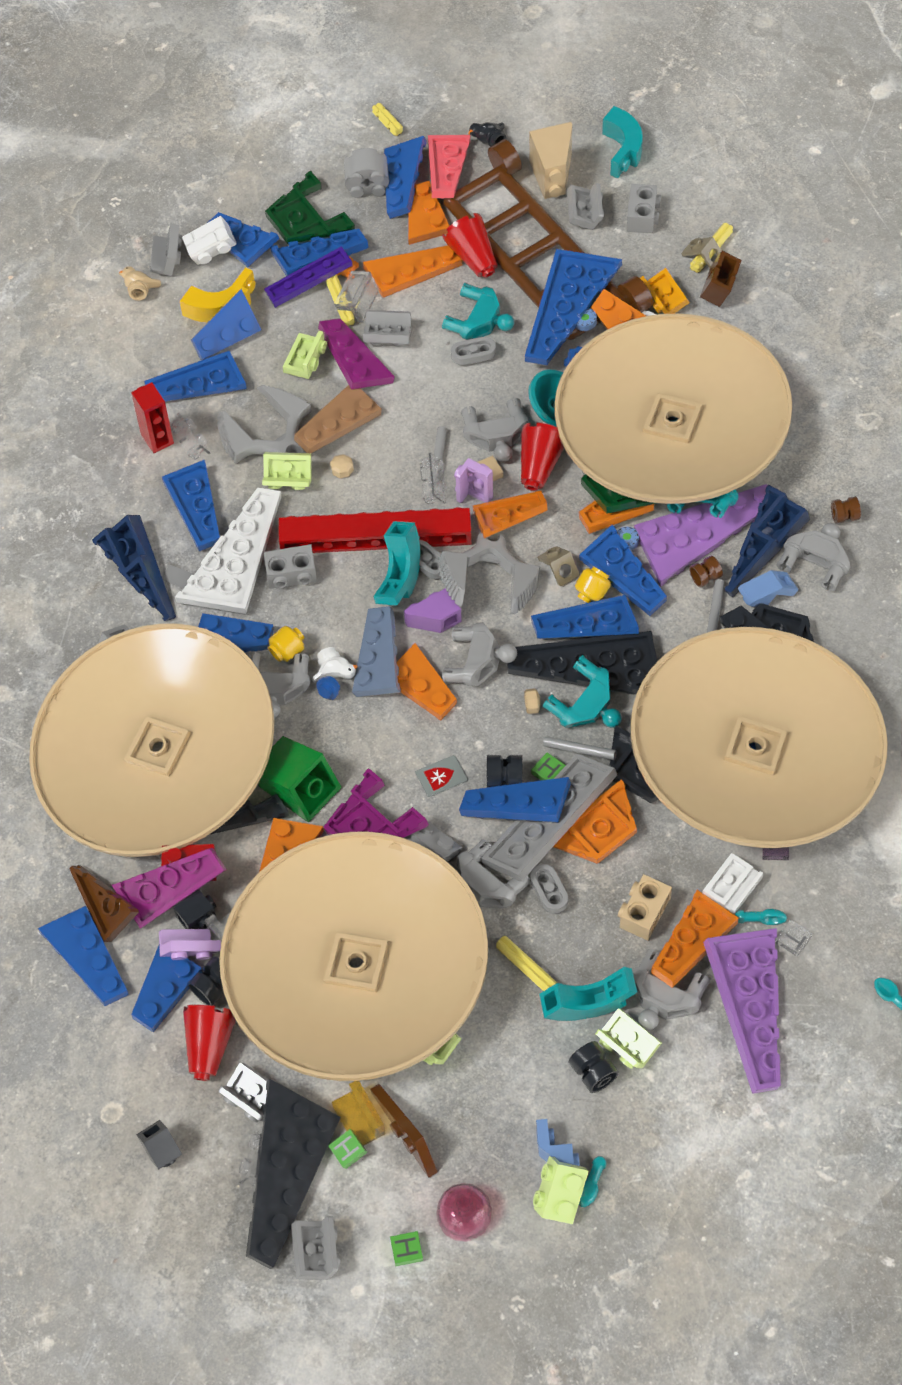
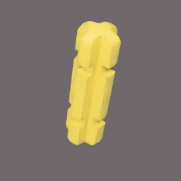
M381 103L373 105V114L378 117L394 136H398L403 132V126Z

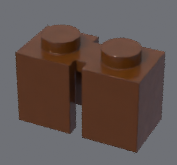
M722 250L710 267L700 298L720 307L732 290L736 279L735 276L738 273L742 260Z

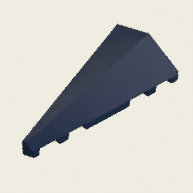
M769 484L765 489L764 499L758 506L755 521L751 523L740 550L738 563L733 567V575L729 585L725 587V591L732 598L739 592L738 587L750 581L784 547L787 539L797 534L810 520L807 509L792 502L787 498L786 493Z
M126 515L114 527L105 528L92 539L95 545L103 549L106 558L113 560L119 567L118 571L135 590L149 600L148 604L162 614L164 621H169L176 617L140 515Z

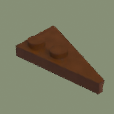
M81 865L71 866L69 868L103 942H112L139 913L138 909Z
M380 1084L372 1087L370 1091L390 1120L391 1124L389 1125L397 1138H402L407 1151L413 1154L428 1178L436 1174L438 1171L422 1134Z

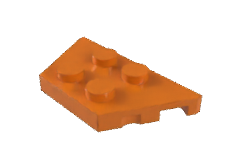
M620 780L595 799L553 847L598 864L637 833V828L632 816L624 782Z

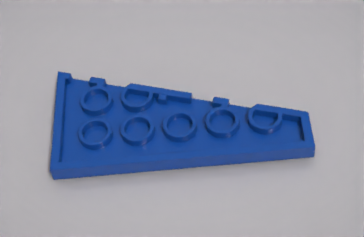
M556 249L526 349L525 362L542 365L549 364L576 328L578 321L587 308L590 309L603 289H605L620 269L622 259Z

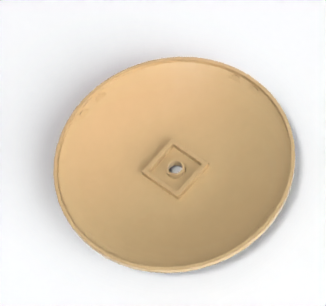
M692 314L650 315L621 323L604 331L588 342L567 365L560 379L555 398V420L560 440L568 455L585 474L607 489L637 500L665 504L690 503L715 498L729 493L754 479L774 460L782 448L788 435L792 415V396L789 383L783 369L771 352L754 337L735 326L709 317ZM672 416L678 418L675 422L668 421L667 419Z
M154 624L130 629L114 635L92 647L75 660L58 678L41 705L32 730L29 755L31 777L38 799L46 813L60 829L77 842L96 851L124 857H144L162 854V852H167L170 848L180 849L191 845L228 821L244 805L263 775L269 760L274 736V712L268 687L255 664L238 646L223 636L207 629L184 624ZM156 743H164L161 750L157 752L152 751Z
M760 627L726 628L701 634L681 643L659 659L650 669L640 685L632 708L630 731L633 753L643 778L656 797L678 818L690 826L712 837L738 845L757 848L792 847L822 839L840 830L858 816L871 801L878 789L885 769L888 744L885 723L877 701L860 676L848 664L824 647L803 637L775 629ZM753 742L758 743L762 749L754 750L749 744Z
M346 832L316 838L285 852L269 863L254 877L237 899L227 920L220 949V975L223 991L235 1020L246 1036L262 1052L285 1067L304 1075L336 1081H360L391 1075L419 1063L440 1049L455 1035L473 1010L482 990L488 963V940L482 911L475 895L460 874L443 858L415 842L375 832ZM353 958H361L363 960V964L358 968L351 967L349 962Z

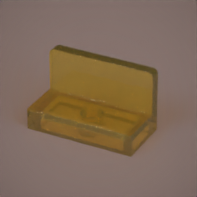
M354 1081L349 1084L350 1092L332 1101V1107L336 1114L341 1117L340 1121L345 1130H353L364 1146L385 1135V1127L360 1081Z

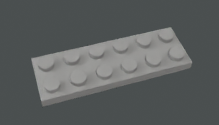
M577 753L554 778L569 777L571 782L559 822L516 820L481 858L484 865L522 882L617 776L615 768Z

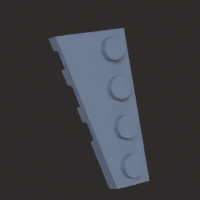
M390 606L368 609L352 690L356 697L401 692L397 678L399 667L396 664L397 647L394 641V637H396L394 611Z

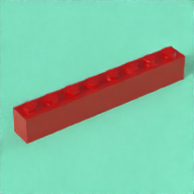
M434 508L418 511L360 512L358 514L338 513L321 516L279 518L280 549L311 545L312 553L385 550L387 545L384 534L393 521L415 522L419 540L427 542L432 547L472 545L470 508Z

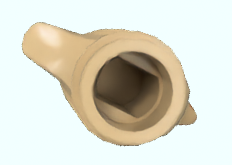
M127 266L119 272V275L124 278L129 296L134 300L145 299L150 288L161 286L160 280L151 279L143 272L136 271L131 266Z

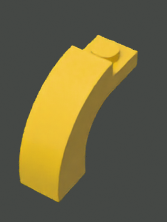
M245 267L235 282L229 288L220 292H207L191 286L180 300L182 316L207 323L240 289H242L249 305H251L250 293L253 292L256 285L253 270Z

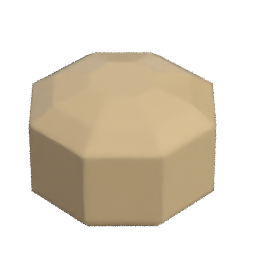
M344 454L334 456L330 462L332 474L340 479L349 477L354 471L351 457Z
M535 688L525 689L526 712L528 714L538 713L541 707L538 691Z

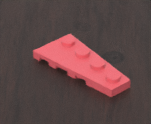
M428 135L432 198H454L470 145L471 135Z

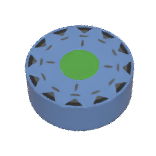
M587 308L578 321L576 328L581 331L592 330L597 324L596 313L592 309Z
M626 526L617 530V534L621 539L625 540L630 551L638 546L639 534L636 529Z

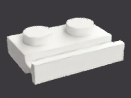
M731 853L702 893L732 914H735L762 879L763 872H758L753 869L752 865Z

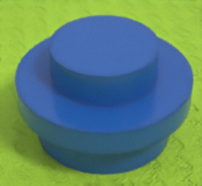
M326 676L325 678H320L316 683L321 697L334 700L338 696L340 685L333 677Z

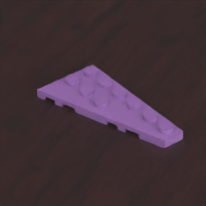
M767 484L739 492L738 501L735 505L729 506L722 518H719V515L716 518L710 513L712 503H703L681 510L678 514L675 512L634 525V529L639 534L640 545L660 587L667 583V579L673 575L683 572L684 568L693 561H699L725 543V539L733 534H738L744 526L754 522L758 513V506L762 503L766 494Z
M777 928L707 938L703 942L752 1094L776 1090L781 1086L780 1055L777 1053V1040L779 1039V1028H777V1016L779 1015L778 975L775 968V961L778 959L777 950H775Z

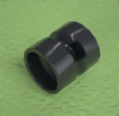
M487 755V788L502 786L503 784L522 783L523 755H508L506 759H503L501 755Z
M215 956L203 967V973L198 972L187 983L189 989L205 1005L211 1006L222 997L221 991L223 990L220 975V959Z
M591 1041L580 1047L571 1055L568 1061L577 1075H583L582 1082L590 1093L603 1090L619 1075V1071L612 1061L605 1059L606 1053L596 1041Z

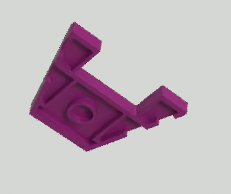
M368 768L363 774L364 779L359 785L355 784L351 790L352 795L346 803L339 805L324 825V829L328 835L346 832H375L404 838L426 828L429 824L427 819L414 807L393 823L376 810L367 799L385 785L382 779Z

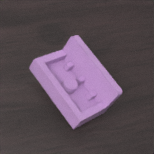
M469 458L463 465L458 466L454 474L456 478L455 491L457 502L462 503L468 494L484 503L490 502L493 499V470L487 465L479 464Z
M163 929L159 931L160 957H171L172 960L187 959V956H196L198 960L211 959L213 954L220 951L221 940H211L209 929Z

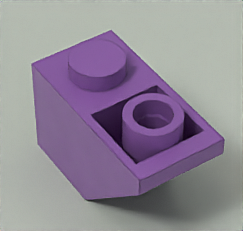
M445 588L439 592H433L428 598L419 603H413L404 610L405 624L411 628L442 633L462 622L461 608L455 604V600L451 599V596L448 595L449 592Z

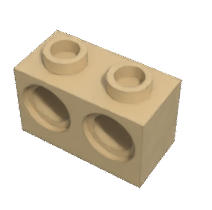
M643 874L640 882H634L629 893L631 898L628 904L624 902L618 912L620 928L648 941L671 899L672 887ZM646 893L653 894L655 897L646 898L643 895ZM639 914L644 918L641 920H636L632 916Z

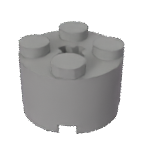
M361 148L352 151L350 157H345V186L350 191L352 197L359 198L365 194L384 195L385 189L389 184L388 164L385 154H378L377 150L373 148Z

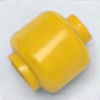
M595 566L592 569L585 568L575 583L576 590L580 592L578 597L587 603H590L592 600H602L611 586V582L608 580L609 575Z
M283 626L269 638L270 646H268V650L277 661L290 662L294 659L295 654H299L304 650L302 640L305 637L298 628L292 629L288 626Z

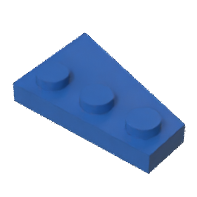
M219 212L208 221L210 222L221 216L228 223L236 241V245L231 247L229 252L247 268L279 240L277 233L265 232L258 226L246 225L241 220Z

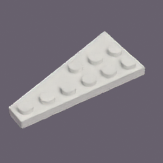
M264 488L256 489L243 506L241 514L229 525V530L224 536L221 535L202 560L197 572L187 580V585L182 592L179 591L175 596L177 603L243 614L247 613L263 560V552L266 550L281 500V491Z

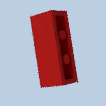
M151 382L132 391L131 395L140 433L153 454L173 445L166 404L154 384Z

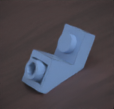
M773 570L738 587L744 602L751 607H757L760 603L768 605L776 595L794 596L799 590L787 572Z
M547 1119L536 1120L539 1156L546 1162L549 1156L555 1157L559 1162L580 1166L579 1154L573 1153L572 1144L555 1145L554 1129L548 1128Z

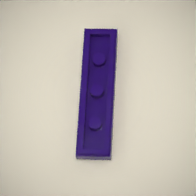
M341 246L264 288L276 308L353 266Z

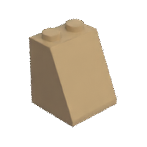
M572 122L529 131V162L544 199L558 197L566 193L572 157Z

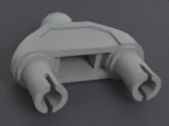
M515 398V406L513 399L507 401L506 405L510 417L478 422L474 407L469 406L470 413H468L467 407L463 408L461 414L465 424L463 434L466 440L486 451H494V456L498 461H508L512 456L511 448L521 439L523 426L530 423L528 417L523 413L521 400Z
M835 523L825 524L821 532L814 530L789 537L784 544L785 551L776 564L781 571L786 565L784 572H790L796 559L802 558L828 569L829 571L821 582V586L825 590L829 584L831 585L828 591H835L841 577L847 575L850 570L849 559L838 540L840 529Z
M484 622L468 627L454 626L452 631L454 642L471 641L467 663L463 668H444L442 678L444 683L464 682L467 686H477L497 671L499 659L504 663L514 661L517 656V650L512 644H503L500 647Z
M251 651L246 652L245 654L259 669L261 655L253 651L252 659ZM300 653L295 654L292 673L260 672L272 700L274 719L280 714V705L290 703L308 689L310 685V677L307 674L310 660L308 655L302 654L301 662Z
M482 839L469 852L465 851L458 855V873L475 895L479 907L507 908L516 901V895L531 884V880L527 875L522 882L512 878L505 884L479 864L484 854L492 847L489 842L484 846L487 841Z
M648 949L639 967H635L632 970L637 989L636 995L641 1007L646 1009L639 1014L638 1023L647 1031L657 1027L659 1017L668 1020L696 1013L701 1007L700 998L711 982L705 975L701 981L702 973H695L687 991H682L676 987L671 988L651 973L652 966L660 954L657 951L653 955L654 949Z

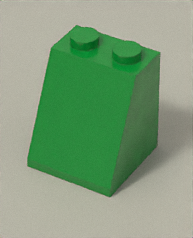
M282 736L272 746L268 763L258 782V786L271 796L277 794L284 806L307 822H310L342 788L323 753L285 736Z

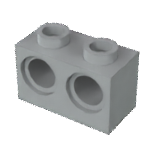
M631 183L627 232L653 234L654 225H658L659 211H655V208H660L661 195L657 194V185Z
M311 545L263 552L269 589H282L286 586L306 585L311 582H317Z

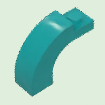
M613 106L603 118L602 135L616 140L622 146L611 160L610 175L618 179L623 171L626 172L630 165L635 168L638 166L642 156L643 133L640 124L630 113Z
M393 521L384 534L389 554V565L383 583L373 596L376 604L398 605L402 598H410L413 593L420 567V542L415 522Z
M623 967L605 979L592 984L572 986L556 983L541 992L539 996L544 1019L576 1021L599 1017L614 1012L618 1008L625 1007L627 1005L626 999L636 994L637 989L632 968Z

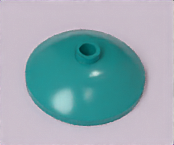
M551 369L543 370L537 373L529 384V399L538 417L546 424L557 427L555 420V398L563 372Z

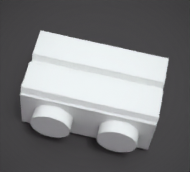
M221 216L182 237L189 256L197 265L209 263L212 257L227 253L231 250V247L236 245L228 223Z

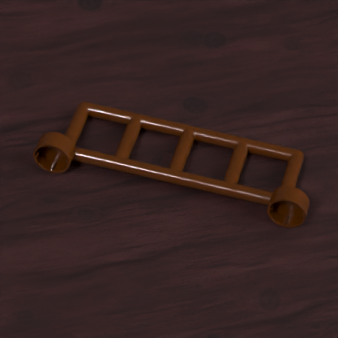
M503 139L488 148V157L494 169L455 192L454 198H444L443 203L457 220L465 216L471 219L473 217L461 205L462 202L498 181L512 194L519 203L484 224L497 264L539 308L544 289L540 290L520 267L557 245L563 250L579 253L585 252L512 176L522 169V163L514 146L508 140ZM529 213L549 235L510 258L490 235ZM637 276L629 278L618 286L610 281L605 287V290L641 313L653 307V299L649 289ZM597 317V324H596V325H598V324L601 323V321L599 320L598 317ZM575 328L567 339L573 340L587 331Z

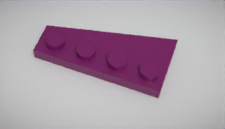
M340 318L319 321L318 329L324 332V340L327 341V345L351 390L392 384L394 382L395 376Z
M213 848L113 884L112 887L116 893L138 909L139 913L134 917V920L141 929L227 869Z

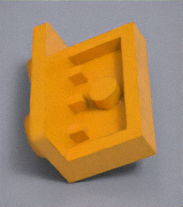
M666 268L648 281L644 276L640 277L654 299L653 307L658 314L661 312L664 314H675L690 303Z

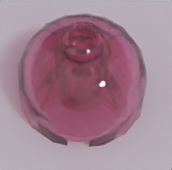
M459 1183L452 1185L444 1191L438 1201L436 1211L437 1222L442 1228L443 1233L455 1241H471L473 1238L484 1234L491 1223L492 1207L489 1197L481 1188L474 1184Z

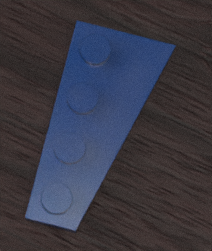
M424 136L384 149V154L387 157L389 184L386 187V208L390 219L411 212L415 194L414 184L419 177L418 167L419 163H422L423 147H426L427 143Z

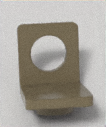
M713 237L696 238L688 244L681 254L683 257L700 254L710 268L713 264L709 257L711 249L716 251L717 256L722 250Z
M558 546L550 548L537 557L539 561L550 565L559 586L567 584L580 575L571 552ZM564 564H569L571 567V572L567 577H561L559 573L560 567Z

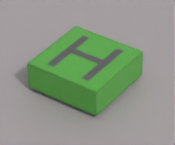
M546 753L531 769V774L539 780L554 779L566 765L549 753Z
M351 1129L328 1145L345 1169L367 1153V1150Z
M418 1231L390 1236L395 1267L423 1261Z

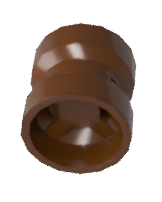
M856 496L848 497L845 501L840 499L831 501V513L835 524L843 523L847 519L851 521L860 520L861 509Z
M709 556L702 563H695L689 567L694 583L700 588L707 585L710 580H716L723 576L721 565L714 556Z

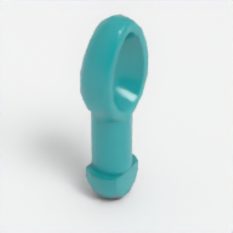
M777 909L747 912L739 910L735 913V916L739 918L738 923L741 924L744 922H761L765 925H778L787 920V915Z
M886 978L875 979L874 988L879 997L884 1001L893 1002L902 1010V996L899 994L897 985Z
M597 1156L592 1162L593 1166L586 1179L579 1202L581 1207L589 1206L597 1198V1183L603 1169L607 1165L606 1159L603 1156Z

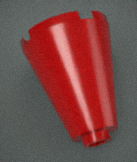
M473 213L474 218L469 219L468 216H465L451 224L446 229L448 234H442V237L446 244L478 277L488 278L495 273L494 269L497 267L483 218L479 213Z
M537 422L536 426L529 427L530 423L525 424L521 432V483L530 491H538V489L544 487L564 450L558 428Z
M187 1005V1007L184 1006L183 1016L188 1070L190 1074L194 1075L195 1080L210 1081V1077H214L217 1074L236 1020L228 1008H223V1013H221V1010L215 1009V1006Z

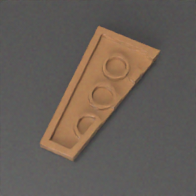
M348 385L295 433L294 441L306 453H313L380 416L382 408L361 388L351 390Z

